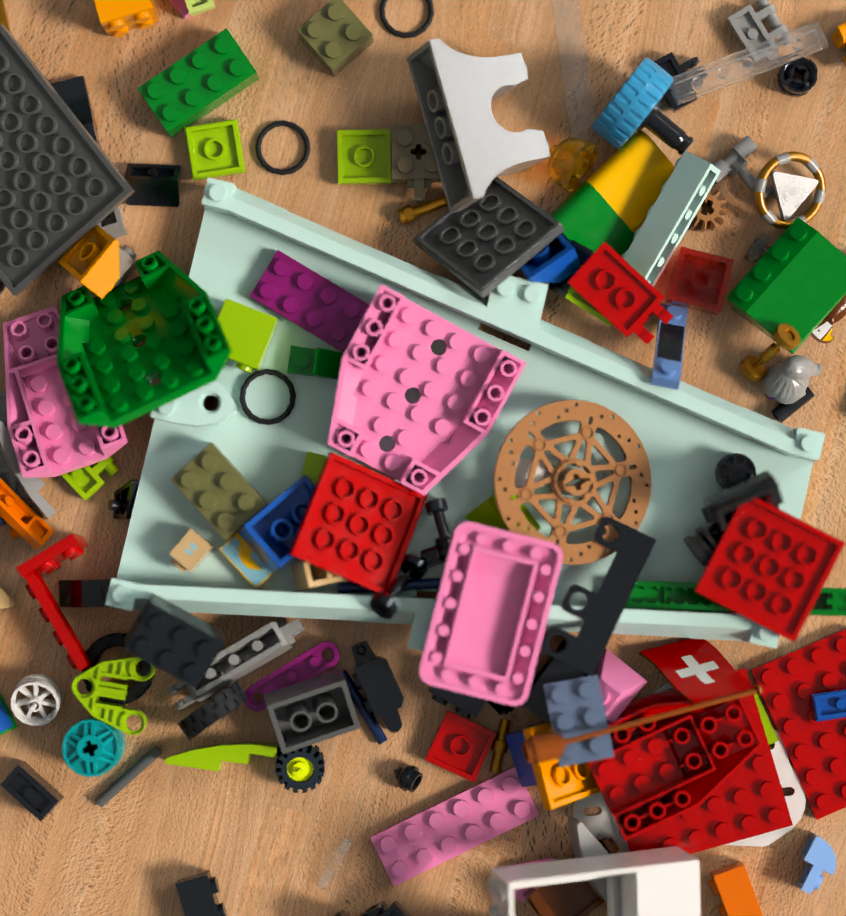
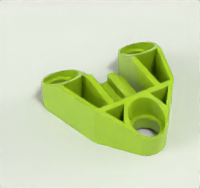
M137 656L106 660L77 676L73 680L72 691L93 717L129 735H137L143 732L147 726L146 715L143 711L126 707V705L99 701L100 697L125 701L128 692L127 684L103 681V676L123 680L146 681L155 675L156 667L150 664V673L147 676H141L136 671V665L142 659ZM81 679H88L92 683V690L89 694L79 692L77 685ZM130 715H137L141 718L142 725L138 730H131L127 726V719Z

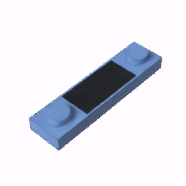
M661 303L673 315V318L667 324L658 319L651 385L678 390L681 378L688 308Z

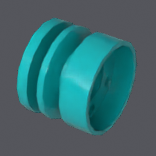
M88 717L72 726L66 733L62 744L63 758L68 767L78 775L86 777L100 776L115 767L122 759L126 748L123 731L95 717ZM90 742L98 746V749L94 752L92 750L88 751L86 748Z

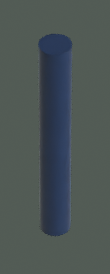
M346 670L342 673L352 702L378 745L387 740L386 735L374 715L368 713L363 697Z

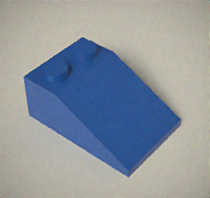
M306 475L301 477L238 531L273 574L292 558L288 554L315 488Z

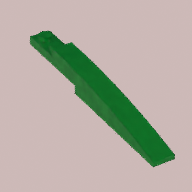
M637 581L625 605V608L736 613L695 592L694 590L698 583ZM822 588L809 616H846V588Z

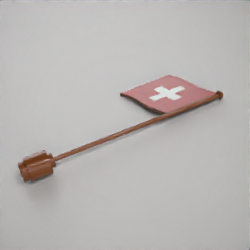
M686 639L640 651L639 655L652 663L674 690L693 705L564 739L561 734L557 735L555 730L530 736L528 740L522 742L523 753L527 763L534 762L539 764L561 758L562 751L566 750V744L753 694L760 696L763 693V688L760 685L754 686L739 674L723 655L705 639Z

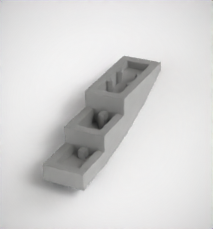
M0 420V451L27 499L44 519H49L56 511L38 493L45 483L40 478H23L8 428Z

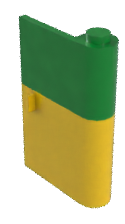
M637 131L566 198L550 216L563 224L564 231L561 234L570 243L574 240L595 251L605 241L614 251L622 256L633 242L635 232L644 223L649 208L655 204L659 197L662 185L670 178L674 171V165L644 131Z

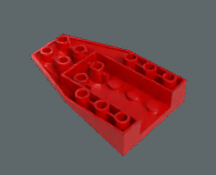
M738 698L611 732L610 738L614 758L587 762L620 836L624 840H628L700 806L763 744L742 699ZM688 700L652 704L609 722L608 727L693 704Z

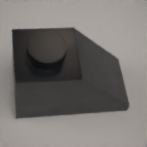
M111 579L59 580V607H112L105 605Z

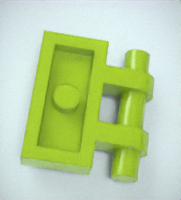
M110 456L108 459L98 462L93 468L89 465L61 476L87 501L106 483L99 474L106 470L113 477L119 472V469L113 463L114 459Z

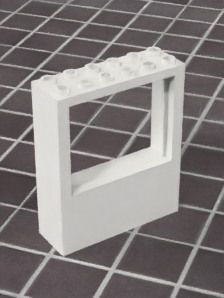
M674 846L491 868V878L488 879V889L492 895L489 916H514L513 889L600 878L607 879L608 916H701L699 860L681 848Z

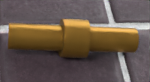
M500 718L497 737L493 740L491 748L493 756L490 772L500 774L503 756L508 750L505 735L509 733L511 720Z

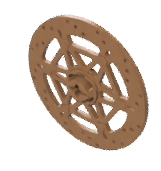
M583 400L552 402L525 415L516 423L504 439L494 468L493 487L495 502L501 519L509 532L554 544L557 540V545L563 553L562 564L576 565L595 562L616 551L597 543L595 539L579 544H568L566 542L568 532L600 524L601 520L605 517H610L637 530L646 514L651 495V471L648 457L637 434L615 412L599 404ZM578 421L580 423L578 433L551 440H545L541 435V430L558 422ZM597 428L602 429L615 440L625 456L624 461L616 462L594 438ZM528 432L533 436V439L530 438ZM574 440L568 457H565L554 448L555 444ZM582 441H585L584 460L576 458ZM528 445L534 451L525 486L516 488L515 472L517 463L523 449ZM592 446L607 461L606 465L590 464ZM546 450L559 460V463L554 468L544 454ZM539 460H541L549 476L534 483ZM572 463V466L577 467V469H566V465ZM634 465L635 468L629 469V466ZM611 470L612 474L597 481L595 471ZM628 476L630 478L628 501L620 518H616L612 513L619 483L621 478ZM574 478L581 479L572 486L565 485L566 483H570V481H572ZM612 482L608 501L605 504L597 492V488ZM549 483L550 494H534L535 489ZM561 494L566 496H579L580 499L574 501V498L563 497ZM514 495L517 496L516 499H513V500L510 499L511 496H514ZM591 497L594 498L601 509L600 514L587 505V501ZM555 499L554 518L538 503L539 500ZM529 502L552 527L549 537L542 535L528 522L521 511V504ZM564 504L570 506V510L562 524L561 512L562 505ZM578 507L592 516L591 520L576 524L571 523ZM606 525L604 527L605 533L602 535L603 539L608 542H612V539L616 541L619 537V529L617 528L616 532L613 529V525Z

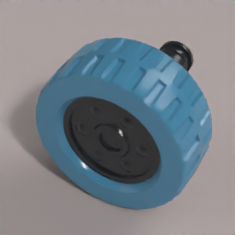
M646 57L591 126L598 135L618 149L624 145L635 130L640 132L644 127L670 148L677 150L679 155H682L693 142V137H689L683 129L658 110L662 105L660 99L673 83V77L654 61Z

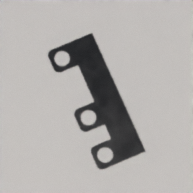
M605 517L601 520L594 535L597 543L617 552L598 593L595 594L579 585H572L562 602V607L565 611L585 620L577 637L560 628L552 627L542 644V651L545 654L593 676L656 542V539L610 517ZM606 525H615L619 529V537L616 541L608 542L603 539L602 529ZM576 592L583 593L587 598V605L581 610L573 609L569 602L571 595ZM554 635L565 637L567 647L563 652L556 653L551 650L549 641Z

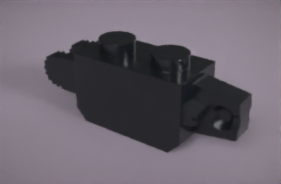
M366 640L351 647L356 663L354 668L356 673L352 677L358 690L363 688L367 698L363 699L368 713H374L376 718L381 716L385 726H387L388 731H391V733L400 731L403 723L397 709L402 706L404 697L387 659L381 656L377 657Z

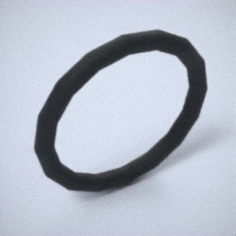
M387 0L381 1L379 7L380 19L384 27L393 35L402 38L416 37L425 32L432 22L434 16L432 0H426L429 11L427 20L421 28L414 32L404 33L395 30L389 25L385 17Z
M285 120L273 122L264 127L258 135L255 145L256 155L262 167L269 172L278 175L293 174L301 169L308 160L310 153L309 138L305 131L293 122ZM280 126L291 127L299 132L305 146L304 155L300 162L294 167L284 170L273 168L266 163L261 152L264 136L271 129Z
M263 369L254 372L246 378L241 387L239 399L242 410L248 418L258 424L272 425L280 423L290 415L295 406L296 393L292 382L286 375L277 370ZM274 375L282 379L288 386L290 392L289 405L286 411L277 418L261 419L252 414L247 407L245 400L246 389L250 382L258 376Z

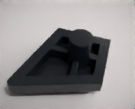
M132 479L114 492V500L110 499L108 502V509L113 510V519H131L139 486L138 480Z

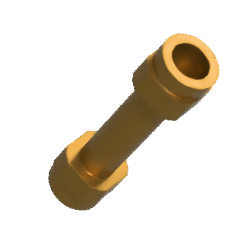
M444 195L414 207H410V205L404 206L397 211L403 225L414 222L415 217L446 207L448 204Z

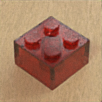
M680 247L677 251L665 303L718 315L722 311L734 259Z

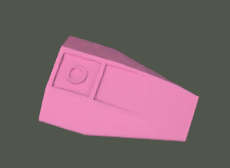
M55 306L3 323L7 428L23 478L57 477L106 460L128 443L123 425L111 428L79 424L77 422L57 366L60 314Z

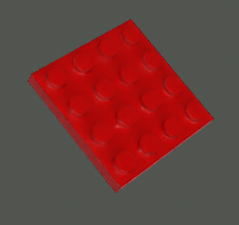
M329 452L288 555L370 591L388 596L390 594L389 589L395 583L428 495H422L395 480L333 452Z
M756 498L736 507L727 525L728 529L724 531L694 591L795 642L845 542Z

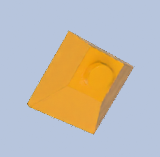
M97 225L67 251L58 263L103 299L120 278L119 242Z

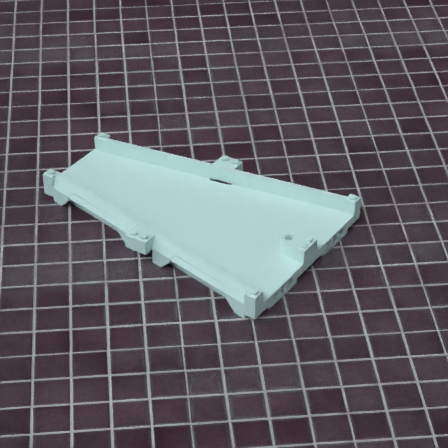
M208 177L202 200L205 211L189 277L208 294L217 317H219L224 301L227 298L278 319V325L260 370H277L289 378L296 393L295 406L290 415L280 423L264 425L248 418L241 407L240 391L246 378L256 372V370L252 369L251 373L236 368L237 363L227 359L216 381L152 410L150 417L154 418L153 428L117 578H111L105 605L129 611H141L151 594L154 593L189 613L413 624L407 648L424 651L437 599L417 598V591L439 592V589L402 591L398 597L392 599L397 605V612L391 619H384L374 613L370 607L369 602L377 594L375 592L338 594V583L296 592L290 565L301 560L294 557L278 569L259 588L255 589L219 550L227 541L222 538L170 480L212 442L268 504L273 502L301 478L307 451L327 456L329 452H333L399 482L355 457H351L327 444L338 380L287 373L291 346L341 351L250 297L277 250L369 305L382 284L498 349L504 350L526 362L489 434L425 494L428 495L425 503L438 498L446 499L448 510L444 512L450 534H454L456 527L460 523L469 522L465 517L467 514L494 495L493 477L496 458L504 439L516 423L525 415L543 405L562 400H583L604 406L623 418L639 437L648 457L651 471V495L646 514L637 531L656 539V542L637 581L698 583L705 567L692 554L683 539L688 535H694L695 530L699 526H702L709 533L707 527L711 523L708 524L701 509L705 507V498L724 490L715 478L717 463L723 457L730 454L738 453L749 457L755 465L756 475L768 471L777 481L784 503L779 505L780 510L801 519L813 462L820 460L825 433L799 427L793 429L680 381L678 390L651 385L652 368L541 320L548 284L530 282L527 279L509 276L490 292L489 297L485 296L483 298L474 290L432 274L242 191L234 183ZM481 323L530 344L529 351L479 330ZM441 339L434 340L431 344L432 353L435 355L444 353L446 349L444 341ZM266 374L258 376L250 382L246 389L245 400L252 414L261 419H273L286 411L290 402V392L282 379ZM412 387L405 392V399L409 403H415L420 398V392L417 388ZM215 396L219 401V405L215 410L208 411L205 408V401L208 397ZM578 421L558 422L541 430V435L545 440H551L578 433L580 423ZM597 428L594 438L616 462L624 461L625 456L615 440L605 431ZM528 432L530 438L533 439V436ZM384 436L379 441V447L383 451H389L394 446V439L391 436ZM574 440L555 444L554 448L565 457H568ZM582 441L576 454V458L584 460L585 441ZM527 445L519 459H532L534 451ZM592 446L590 464L606 465L607 461ZM547 450L544 452L554 468L559 463V460ZM572 463L566 465V469H577V467L572 466ZM634 465L629 466V469L635 468ZM611 470L595 471L597 481L612 474ZM628 476L621 478L612 509V513L616 518H620L628 501L630 492V478ZM574 478L572 481H570V483H566L565 485L572 486L581 479ZM612 482L597 488V492L605 504L608 501ZM549 483L545 484L544 487L534 490V494L551 493ZM561 494L563 497L574 498V501L580 499L579 496H566ZM591 497L587 501V505L600 514L601 509L594 498ZM555 499L539 500L538 503L554 518ZM529 502L523 503L541 528L538 532L549 537L552 527ZM425 504L406 551V554L416 555L420 559V551L436 546L435 539L439 538L434 516L427 515ZM564 504L562 505L561 512L562 524L570 510V506ZM578 507L571 523L576 524L592 519V516ZM599 524L568 532L566 542L568 544H579L594 540ZM190 529H194L214 548L193 572L187 569L182 572L171 562L174 558L169 553ZM617 552L591 563L561 565L545 628L546 631H549L552 627L560 628L566 632L580 631L585 620L565 611L562 607V602L568 589L572 585H579L597 594ZM446 562L431 568L427 567V572L421 579L442 578ZM401 568L399 569L396 580L399 576H403L405 574ZM576 592L571 595L569 602L573 609L581 610L586 607L587 598L583 593ZM624 608L612 633L746 641L777 649L780 636L738 613Z

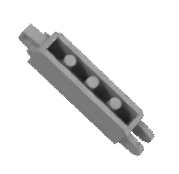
M297 618L288 624L284 620L279 623L276 621L271 622L221 651L197 688L182 680L167 689L169 695L178 694L187 687L191 693L175 704L177 710L184 709L196 701L202 702L292 649V644L296 642L294 637L306 630L301 620Z

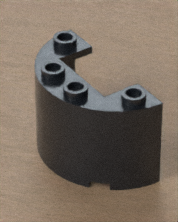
M768 471L752 476L704 499L705 507L701 511L708 524L711 523L707 529L714 541H720L724 531L728 529L727 525L738 506L759 498L780 509L779 505L784 503L777 481Z

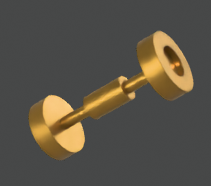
M786 323L780 324L773 332L776 343H772L760 355V358L748 355L741 362L740 368L746 378L753 382L761 381L767 374L764 362H769L780 351V347L785 350H793L800 344V335L793 326Z

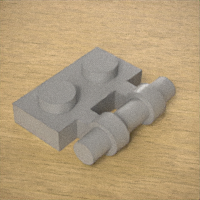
M768 0L756 1L760 8V11L757 13L750 4L729 16L726 20L753 65L777 52L778 48L773 41L779 39L783 47L793 42L788 34V27L786 24L782 25L775 13L777 12L773 4L770 5ZM767 19L773 29L772 32H767L761 22L762 20Z

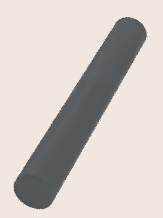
M155 745L100 794L95 799L96 803L100 807L107 804L163 753L160 748Z

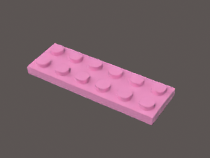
M513 766L370 836L393 886H396L540 814L527 787L521 786L516 768Z

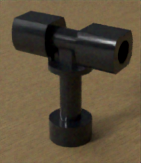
M438 498L425 503L427 515L434 516L439 538L435 539L436 546L420 551L421 559L429 568L447 561L453 534L449 532L444 512L448 510L445 498Z

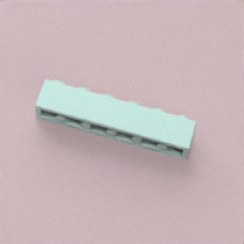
M686 150L676 161L670 178L662 185L659 197L655 204L649 208L642 226L635 232L629 249L621 256L653 287L721 172L713 164Z

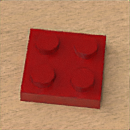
M447 710L425 760L475 782L497 732Z

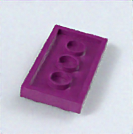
M277 250L250 295L254 300L344 353L370 306L368 303Z

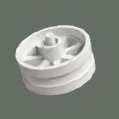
M30 674L23 677L17 683L11 697V709L15 717L22 723L30 726L45 725L50 723L58 713L62 702V690L51 677L44 674ZM33 685V692L28 690L26 686ZM18 691H20L28 698L18 700ZM52 693L56 701L46 699L45 697ZM27 705L29 711L25 710L22 706ZM43 705L54 707V709L47 713ZM37 711L40 712V714H33V713H32V712H37Z

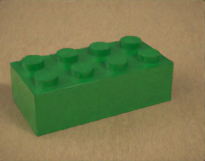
M226 28L138 87V90L172 139L185 130L184 127L191 126L259 80V77Z

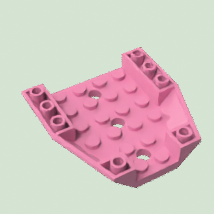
M381 284L342 356L327 444L425 495L489 434L526 362L504 350L498 349ZM436 339L443 340L446 345V349L441 355H435L431 351V344ZM412 387L417 388L420 392V398L415 403H409L405 399V392ZM384 436H391L394 439V446L389 451H383L379 447V441Z

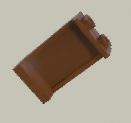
M602 835L595 837L609 854H615L620 850L611 837L606 838ZM573 854L568 859L576 858L575 854ZM587 880L535 886L523 893V896L538 916H587L605 902L604 899L597 895Z

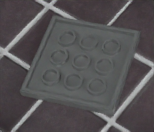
M496 177L487 187L483 198L459 212L450 213L447 210L414 237L413 240L416 246L484 298L564 231L563 224Z

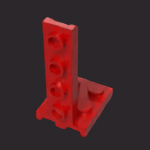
M72 533L19 565L16 569L21 577L26 579L28 584L25 587L31 598H37L41 608L39 612L47 623L51 622L55 631L52 633L55 640L60 646L64 645L69 654L66 655V658L73 669L78 668L79 671H86L92 666V662L41 576L45 572L49 575L60 569V563L69 558L72 561L84 554L83 549L88 547L86 540L83 536Z

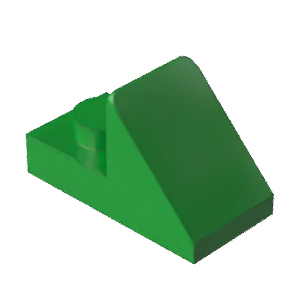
M291 346L287 373L338 380L344 353L323 348L313 349Z

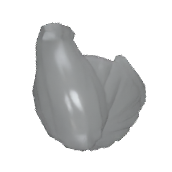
M793 355L786 361L774 364L763 379L762 388L765 396L768 399L785 405L796 402L806 395L805 391L809 384V378L818 376L822 371V365L812 362L806 356Z

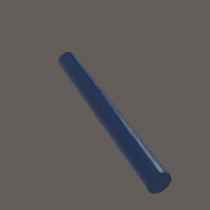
M442 578L408 579V584L402 591L439 589ZM352 582L338 583V594L373 592Z

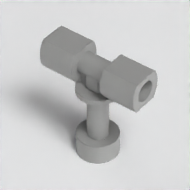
M748 135L732 148L733 152L724 160H718L714 164L721 171L715 184H718L728 174L732 177L737 174L754 193L756 178L745 166L749 163L746 158L757 149V145ZM766 184L764 198L774 191L768 184ZM753 194V195L751 196V198H752V200L755 202L754 194Z

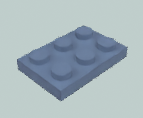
M598 675L543 685L552 731L555 730L557 735L561 734L564 739L608 728ZM610 733L566 744V750L562 751V757L557 760L560 768L614 758Z

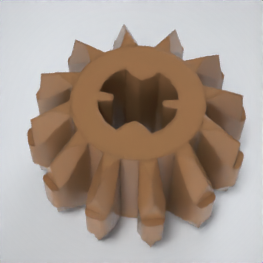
M711 190L709 191L702 203V207L705 204L710 207L708 209L709 213L702 214L700 212L702 207H700L690 228L694 229L697 224H700V232L704 233L707 225L711 231L716 230V223L722 225L725 222L721 215H727L728 209L720 206L724 205L727 200L726 198L717 199L720 195L719 190H716L713 195L710 194Z

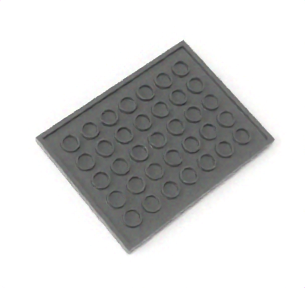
M0 24V279L12 295L18 296L135 191L8 29Z

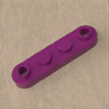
M323 641L251 685L245 691L249 697L244 701L246 706L253 711H262L267 708L263 694L319 676L334 667L340 659L338 646L331 641ZM325 649L332 652V657L328 660L322 657V652ZM254 693H262L263 700L256 702L253 698Z

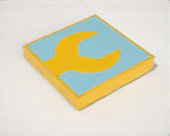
M238 532L219 549L255 589L259 588L273 575Z

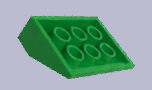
M797 217L726 298L732 310L774 341L773 332L780 324L786 323L793 326L801 339L800 344L796 348L787 350L793 354L846 295V256L821 233Z

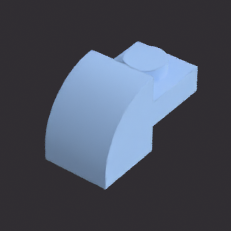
M812 832L799 855L808 864L797 883L801 890L810 895L813 889L817 890L823 880V875H821L823 870L833 875L836 868V857L833 849L825 840Z

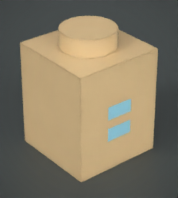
M190 529L169 553L174 558L171 562L182 572L186 569L193 572L214 546L194 529Z

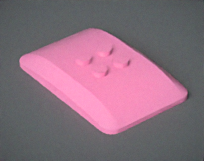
M473 522L460 523L453 534L419 667L421 679L431 686L510 706H518L524 703L529 694L563 561L561 548L552 542Z

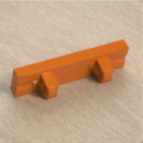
M0 478V516L12 527L8 533L14 539L21 536L37 551L55 531Z

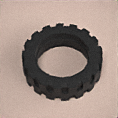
M112 633L94 641L90 648L86 650L92 662V666L89 669L96 666L100 655L106 649L114 646L124 647V638L127 633ZM141 660L139 661L140 675L147 676L151 671V666L148 662ZM153 677L146 681L137 680L128 689L125 701L100 697L99 701L122 705L131 703L145 694L152 684ZM82 679L86 684L87 691L90 693L92 683L88 679Z
M235 682L180 721L178 725L187 738L191 740L249 697L239 683Z

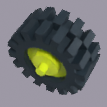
M309 745L282 754V751L278 753L276 776L279 777L278 781L280 784H285V789L289 791L291 787L294 793H298V789H302V793H306L307 788L313 790L316 788V783H321L325 773V760L323 753L319 752L317 745L315 747Z

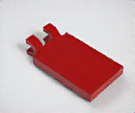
M605 241L601 243L567 281L570 286L627 338L634 332L647 345L655 336L643 326L653 314L665 324L673 318V315L660 304L665 297Z

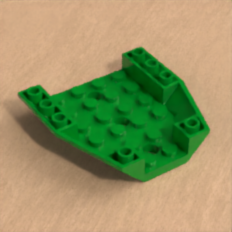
M159 250L135 261L140 276L112 289L103 299L99 296L93 298L85 285L61 297L57 366L79 424L117 428L216 381L232 352L208 294ZM131 305L129 309L122 311L125 306ZM146 341L143 346L136 347L138 343ZM161 378L158 384L151 385L155 379Z

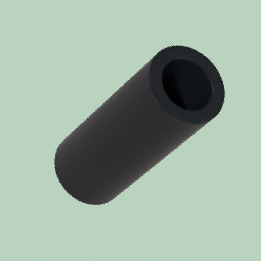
M809 387L806 388V395L796 402L787 405L780 403L771 410L772 415L779 423L785 421L814 397Z

